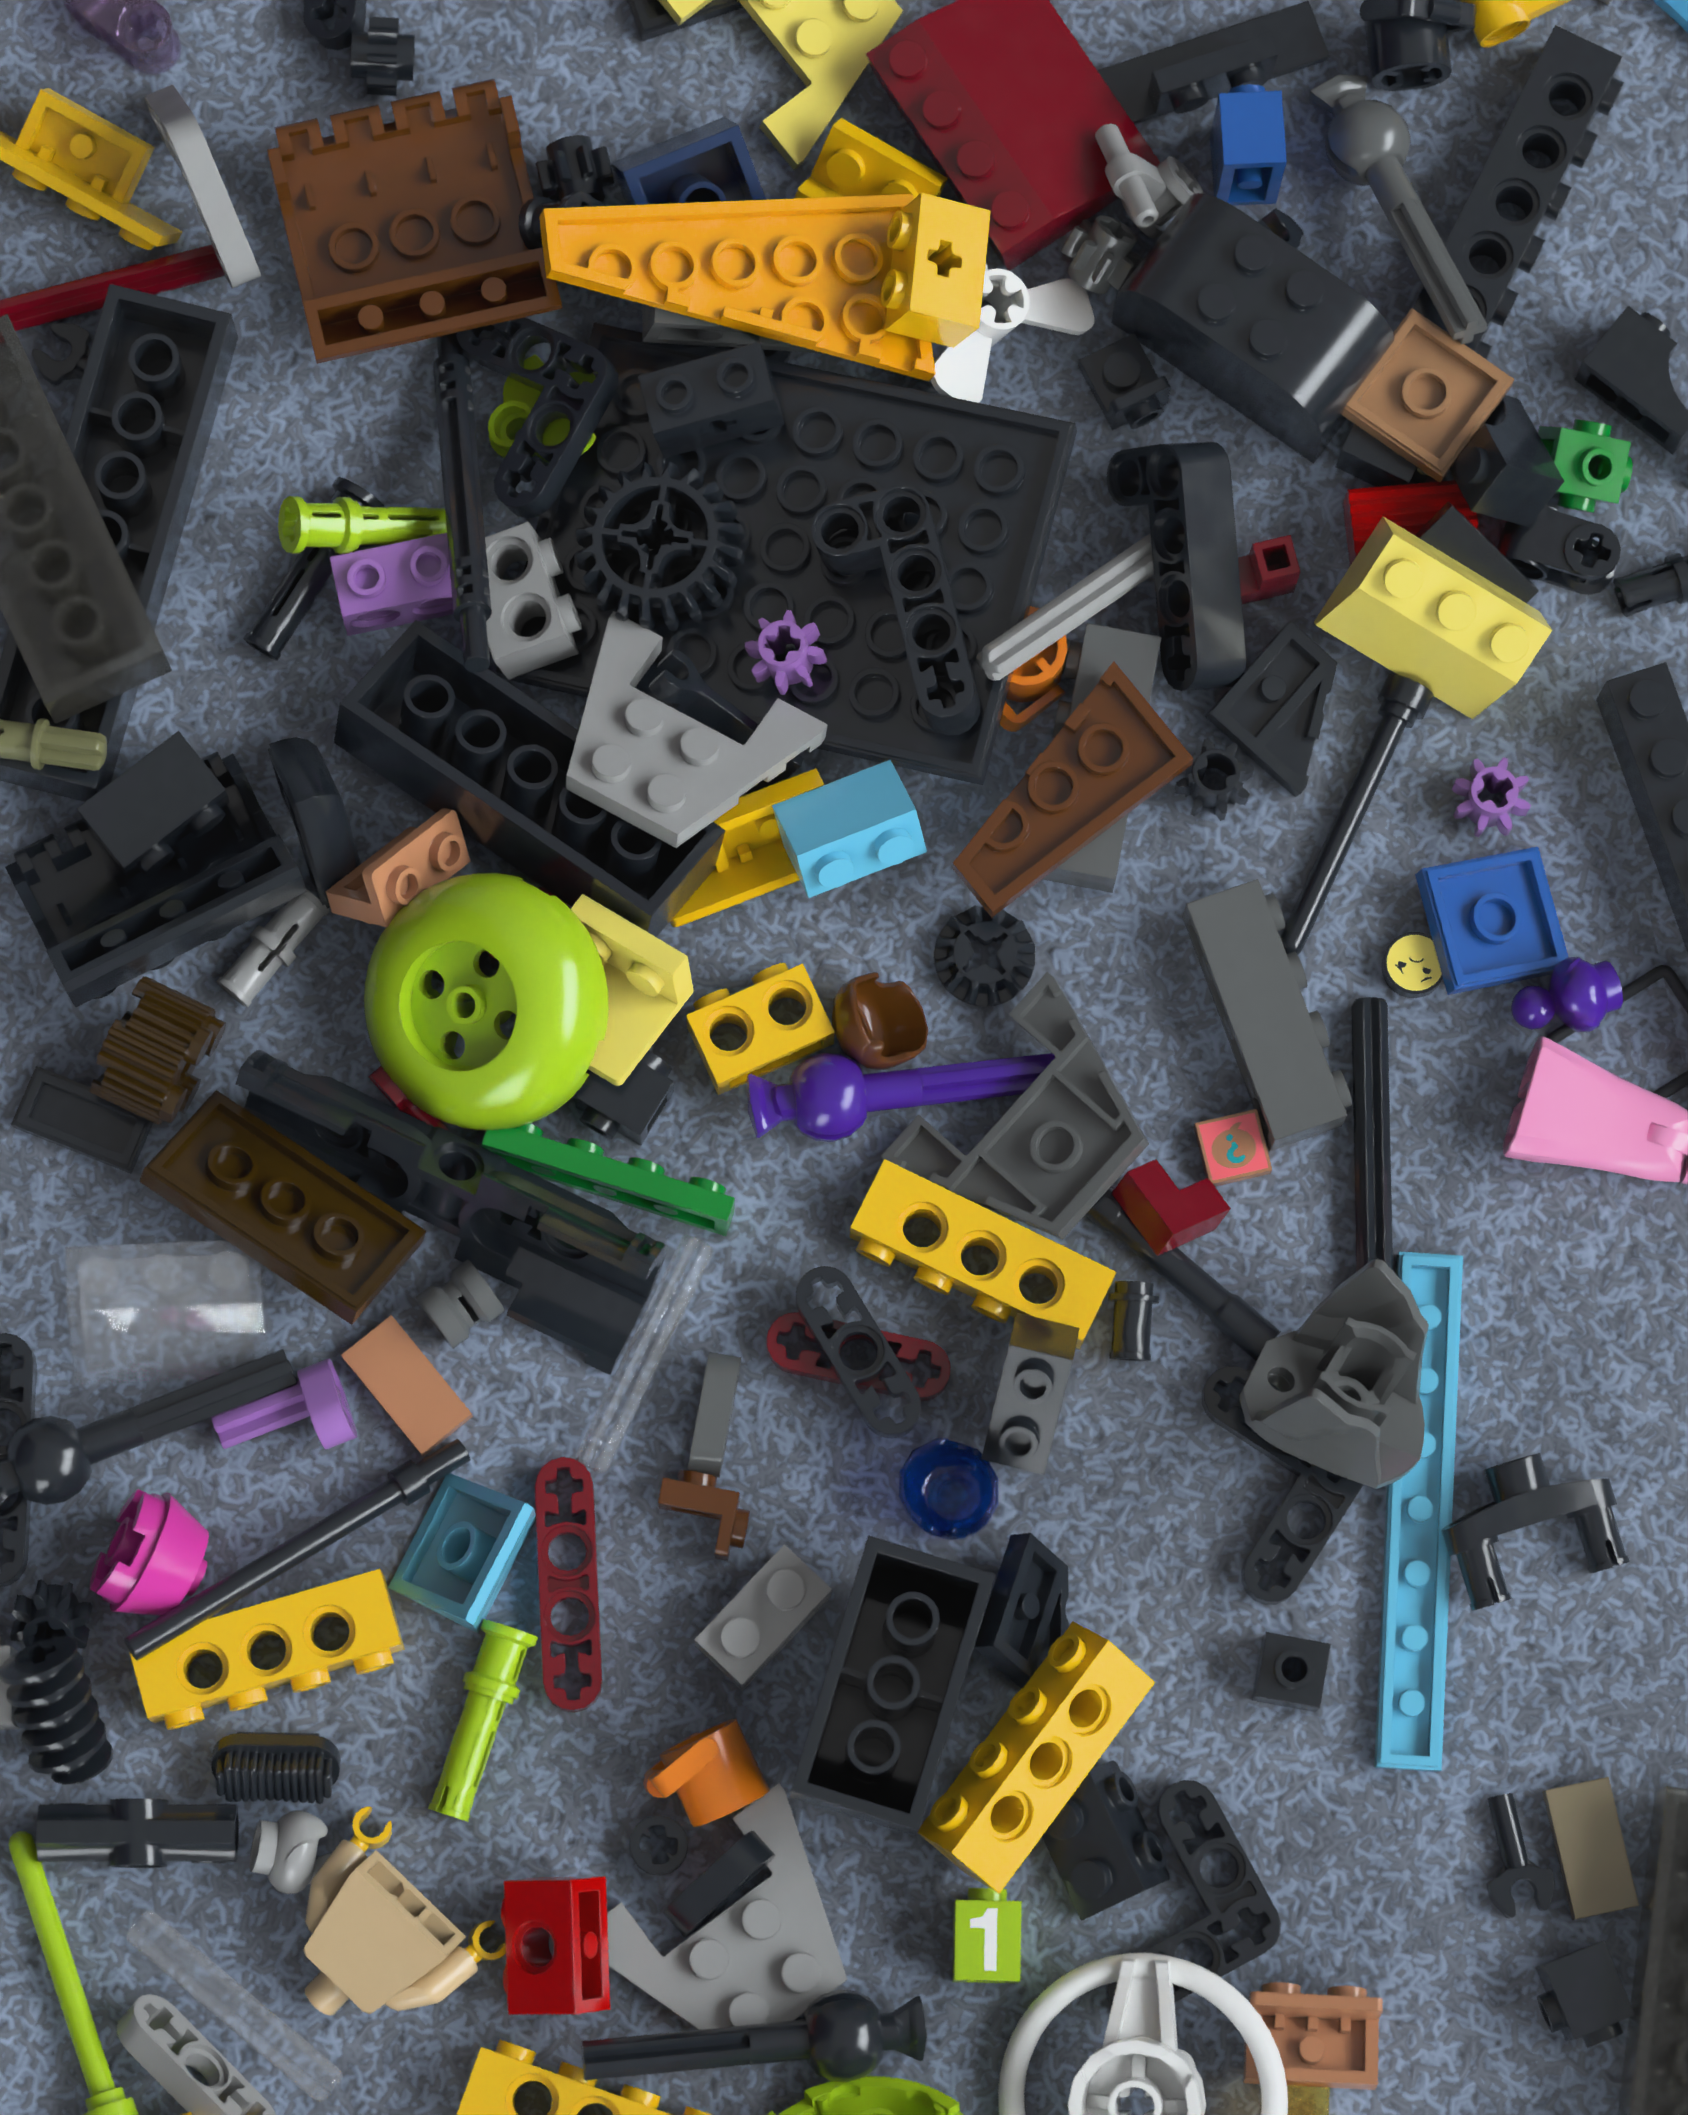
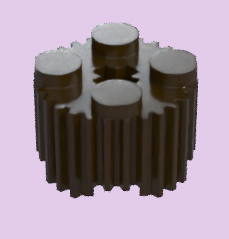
M143 976L132 991L133 996L140 998L137 1008L134 1009L133 1013L127 1011L121 1020L115 1019L113 1025L109 1028L106 1039L102 1043V1048L97 1055L96 1064L107 1069L97 1080L93 1079L89 1092L157 1125H161L163 1121L171 1124L178 1112L184 1114L195 1097L201 1079L191 1074L195 1066L200 1063L204 1054L210 1057L214 1053L224 1033L226 1022L215 1017V1009L147 976Z

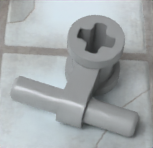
M1105 124L1097 130L1095 138L1106 159L1105 174L1113 192L1121 198L1122 205L1134 224L1148 237L1157 239L1167 228V222L1177 215L1189 197L1196 193H1203L1200 184L1190 170L1175 157H1167L1157 168L1138 155L1130 153L1117 125Z

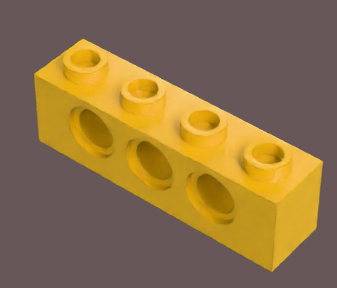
M886 1159L883 1160L850 1227L849 1237L859 1242L856 1251L871 1261L890 1267L895 1259L917 1270L913 1278L918 1283L943 1295H948L951 1288L975 1298L971 1305L974 1310L1000 1323H1006L1009 1316L1015 1318L1016 1313H1021L1078 1327L1080 1329L1076 1348L1079 1350L1116 1275V1271ZM922 1217L933 1221L939 1229L940 1237L934 1244L927 1247H917L911 1244L903 1233V1228L910 1220ZM972 1246H985L995 1254L998 1265L989 1274L974 1275L967 1271L962 1264L961 1255ZM1030 1274H1042L1052 1281L1055 1287V1295L1046 1303L1035 1304L1029 1302L1020 1292V1281Z
M377 1569L206 1619L138 1661L134 1659L131 1653L130 1656L147 1719L153 1723L165 1721L166 1729L173 1730L203 1721L205 1717L202 1709L228 1702L229 1709L232 1712L268 1701L266 1690L291 1683L293 1693L304 1692L331 1683L329 1672L354 1665L357 1675L386 1668L394 1664L392 1653L405 1650L385 1576L381 1569ZM330 1617H338L345 1620L349 1626V1637L346 1643L335 1651L319 1649L314 1641V1632L318 1624ZM269 1635L282 1638L285 1642L286 1654L281 1664L270 1670H262L255 1667L251 1658L254 1644L262 1637ZM203 1654L218 1656L223 1666L220 1679L209 1688L192 1686L188 1675L189 1667L193 1660Z
M1072 1622L1064 1634L1052 1644L1047 1657L1024 1688L1018 1691L1012 1698L1009 1708L987 1738L974 1749L969 1762L946 1793L934 1803L929 1816L920 1826L918 1834L964 1873L1000 1894L1155 1682L1108 1639Z
M500 2039L495 2052L480 2047L456 2114L519 2115L515 2108L517 2091L526 2083L540 2082L549 2089L552 2095V2106L547 2115H579L585 2107L591 2104L605 2105L611 2110L613 2115H671L657 2110L661 2099L658 2095L627 2084H623L620 2096L596 2088L597 2079L584 2080L582 2068L561 2061L558 2073H553L532 2065L537 2052ZM686 2106L683 2115H711Z

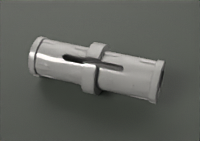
M306 889L307 892L289 900L285 906L277 911L265 927L257 925L250 933L253 941L226 973L216 981L224 991L243 1006L248 1008L251 1005L254 997L282 964L286 967L292 964L297 958L293 951L321 918L329 913L330 910L325 905L322 906L320 899Z

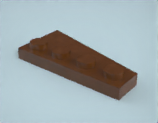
M1113 661L1101 676L1099 683L1065 721L1063 728L1044 752L1037 756L1026 770L1024 777L1008 797L1002 800L955 859L952 869L989 915L993 917L1190 767L1194 758L1115 661Z

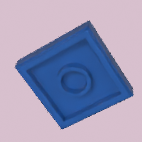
M1539 847L1422 868L1415 874L1447 995L1552 975L1555 965L1565 958H1569Z

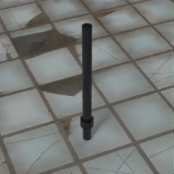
M456 1439L417 1463L410 1459L387 1473L389 1480L125 1637L124 1642L129 1652L136 1661L142 1659L399 1503L403 1502L406 1506H409L429 1494V1485L470 1461V1456L465 1446L459 1439Z

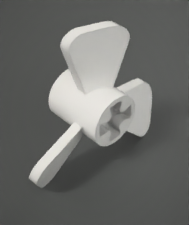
M985 264L982 301L986 300L992 306L987 305L981 308L980 326L975 332L956 347H947L934 362L936 374L931 379V383L941 395L979 403L983 396L991 347L1020 323L1073 335L1084 334L1094 324V314L1087 291L1072 279H1061L1027 289L1022 280L1012 272L1004 269L988 270Z

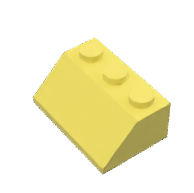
M1385 517L1381 518L1314 621V624L1394 673L1422 684L1434 694V697L1471 719L1475 718L1518 683L1552 632L1540 611Z

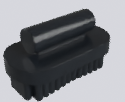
M237 1732V1734H230L221 1738L216 1743L212 1754L211 1770L216 1779L217 1795L223 1796L225 1794L227 1802L233 1800L239 1802L241 1799L244 1802L249 1801V1799L252 1802L257 1800L265 1801L266 1799L268 1801L273 1799L281 1801L283 1798L285 1802L291 1799L294 1803L298 1801L305 1803L308 1801V1803L312 1804L316 1801L317 1804H322L324 1797L330 1798L332 1796V1786L337 1781L340 1773L341 1756L335 1744L327 1738L321 1737L319 1733Z

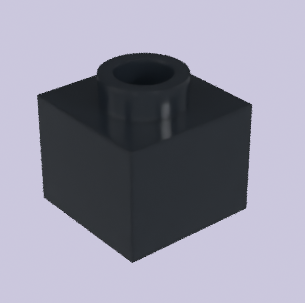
M1266 1632L1262 1636L1252 1701L1312 1712L1318 1711L1321 1707L1331 1644ZM1295 1658L1303 1663L1305 1676L1301 1681L1291 1682L1283 1676L1281 1667L1286 1659Z

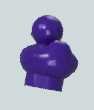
M1569 957L1555 965L1548 991L1539 986H1526L1519 990L1513 997L1511 1012L1513 1018L1520 1026L1531 1030L1546 1026L1555 1014L1573 1031L1588 1033L1600 1026L1606 1013L1619 1010L1622 1007V987L1616 970L1608 961L1590 964L1580 957Z

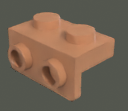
M442 808L419 827L409 826L328 889L326 895L332 913L387 928L397 912L404 905L407 906L419 893L441 881L449 879L471 862L456 811Z
M1284 1982L1266 1983L1261 1986V1992H1250L1247 2000L1261 2016L1272 2034L1280 2053L1288 2086L1376 2089L1378 2086L1379 2018L1383 2012L1382 1998L1367 1997V1990L1356 1986L1330 1987L1327 1989V1995L1301 1994V1986ZM1244 2040L1243 2083L1260 2084L1254 2059Z

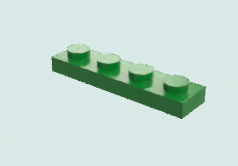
M531 1123L515 1128L486 1130L482 1141V1148L503 1157L507 1162L540 1178L727 1236L734 1215L735 1198L725 1195L726 1188L717 1182L701 1177H690L688 1183L665 1176V1169L654 1162L637 1157H630L627 1163L603 1156L604 1150L600 1146L578 1138H568L566 1144L542 1137L543 1130Z

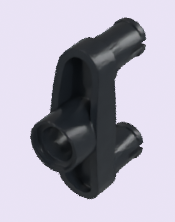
M1540 1453L1484 1469L1494 1501L1456 1519L1441 1530L1449 1556L1456 1554L1470 1599L1471 1611L1494 1605L1496 1602L1501 1603L1512 1599L1510 1592L1507 1590L1493 1543L1499 1541L1497 1535L1564 1514H1566L1567 1519L1574 1518L1589 1565V1573H1595L1612 1568L1614 1565L1618 1566L1630 1562L1628 1555L1625 1553L1611 1508L1617 1502L1610 1479H1589L1550 1485Z

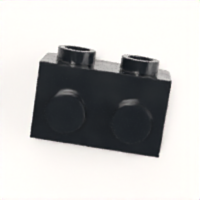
M1110 1761L1090 1770L1042 1835L1081 1921L1170 1879L1169 1872L1165 1866V1850L1157 1836L1150 1832L1137 1807L1138 1795L1133 1782L1124 1772L1120 1771L1115 1761Z

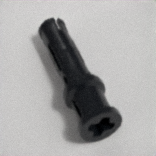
M337 477L332 484L335 493L328 503H332L337 497H349L357 501L360 506L384 507L371 493L345 478ZM305 547L277 586L274 594L249 633H246L243 639L246 643L267 657L278 661L282 650L332 574L330 557L341 554L335 553L332 547Z

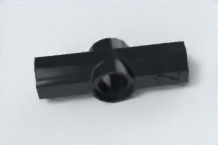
M146 1798L109 1800V1805H85V1803H50V1805H39L36 1820L37 1861L108 1862V1867L161 1868L167 1867V1862H191L196 1864L237 1862L239 1848L238 1805H168V1800Z

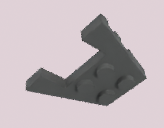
M1046 972L1009 1015L1055 1056V1059L968 1155L962 1154L918 1114L880 1157L974 1203L1064 1239L1149 1145V1142L1060 984L1051 974Z

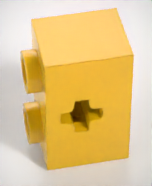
M921 192L903 209L895 212L887 231V245L893 249L891 270L887 273L881 290V304L887 307L885 331L954 348L979 328L990 210Z

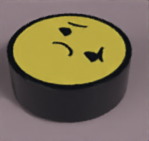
M1408 932L1396 937L1387 947L1382 959V975L1386 984L1395 993L1407 998H1421L1432 993L1440 985L1443 977L1432 936L1422 932Z

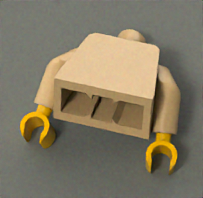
M372 1807L361 1808L355 1814L352 1826L353 1837L350 1841L342 1840L311 1881L305 1922L312 1935L303 1950L306 1957L320 1972L306 1986L305 1994L309 2002L317 2010L330 2016L334 2015L348 1999L352 2000L363 2012L372 2014L384 2004L398 2012L437 2004L478 1971L476 1965L481 1960H495L506 1954V1941L493 1953L485 1952L479 1944L481 1932L496 1921H482L476 1924L469 1933L468 1946L462 1948L458 1945L466 1936L377 1850L367 1858L365 1854L367 1849L383 1847L392 1835L391 1820L386 1824L379 1836L367 1837L360 1831V1826L372 1812Z

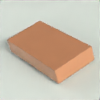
M392 1315L341 1355L342 1359L422 1457L473 1417L469 1409Z

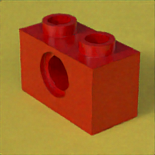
M606 1876L536 1877L504 1881L501 1920L505 1928L506 1966L503 1972V1986L507 1994L508 2015H571L610 2010ZM550 1935L552 1936L554 1941L553 1956L549 1949Z

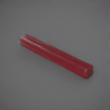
M211 244L1 299L0 335L102 309L110 284L155 295L220 278L225 274Z

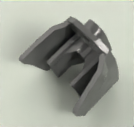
M1374 1259L1341 1283L1314 1309L1297 1331L1266 1341L1239 1395L1246 1423L1268 1443L1331 1473L1375 1489L1392 1484L1407 1475L1421 1458L1425 1424L1419 1393L1422 1358L1429 1328L1427 1321L1419 1311L1411 1290L1383 1260ZM1271 1385L1276 1386L1280 1391L1275 1390Z

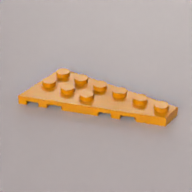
M912 194L543 209L539 217L546 278L928 382L936 374L932 342L885 331L887 307L881 304L882 285L887 273L891 270L893 249L887 245L888 227L895 212L900 211L913 200Z

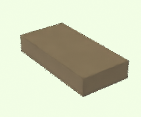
M1609 1777L1543 1791L1572 1920L1639 1906Z

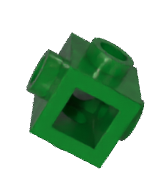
M1575 419L1573 429L1539 426L1538 434L1564 479V483L1555 493L1559 494L1557 506L1594 513L1596 502L1618 504L1620 493L1627 489L1632 476L1633 463L1631 457L1628 456L1631 442L1611 438L1612 426L1587 420Z

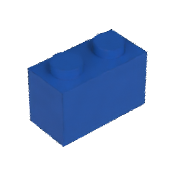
M1247 84L1233 87L1228 93H1219L1210 133L1214 197L1233 206L1276 204L1287 163L1282 90L1266 91L1263 86Z

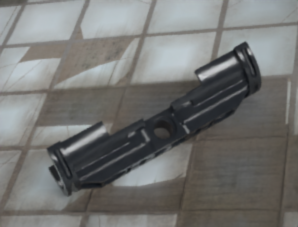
M256 1050L241 1066L236 1080V1085L249 1090L244 1109L402 1215L407 1212L461 1238L454 1259L461 1262L468 1259L477 1270L519 1289L506 1316L587 1354L584 1363L611 1375L654 1288L666 1256L667 1244L656 1241L642 1232L636 1233L629 1230L613 1212L525 1171L485 1148L441 1127L431 1126L331 1077L301 1073L289 1067L286 1062L276 1059L262 1050ZM353 1123H356V1126H357V1127H356V1128H350V1126H351Z

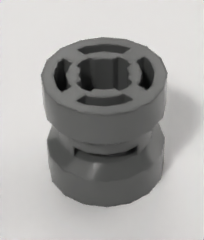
M468 1259L452 1270L451 1279L441 1287L430 1286L416 1296L424 1312L452 1349L469 1338L470 1328L480 1321L490 1323L505 1312L504 1307L492 1289ZM462 1297L468 1306L464 1308L458 1298Z

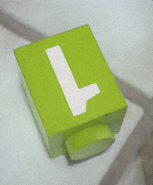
M968 1888V1900L954 1901L952 1982L1018 1984L1021 1981L1022 1901H1007V1889H1003L999 1894L990 1888Z

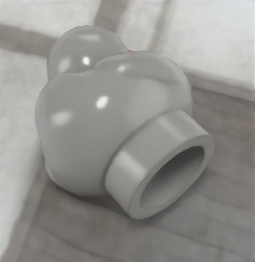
M303 1810L291 1811L283 1815L277 1822L259 1820L251 1846L250 1872L267 1875L273 1887L284 1894H297L304 1890L307 1885H311L313 1877L331 1855V1853H326L316 1859L318 1841L328 1833L325 1823L320 1818Z

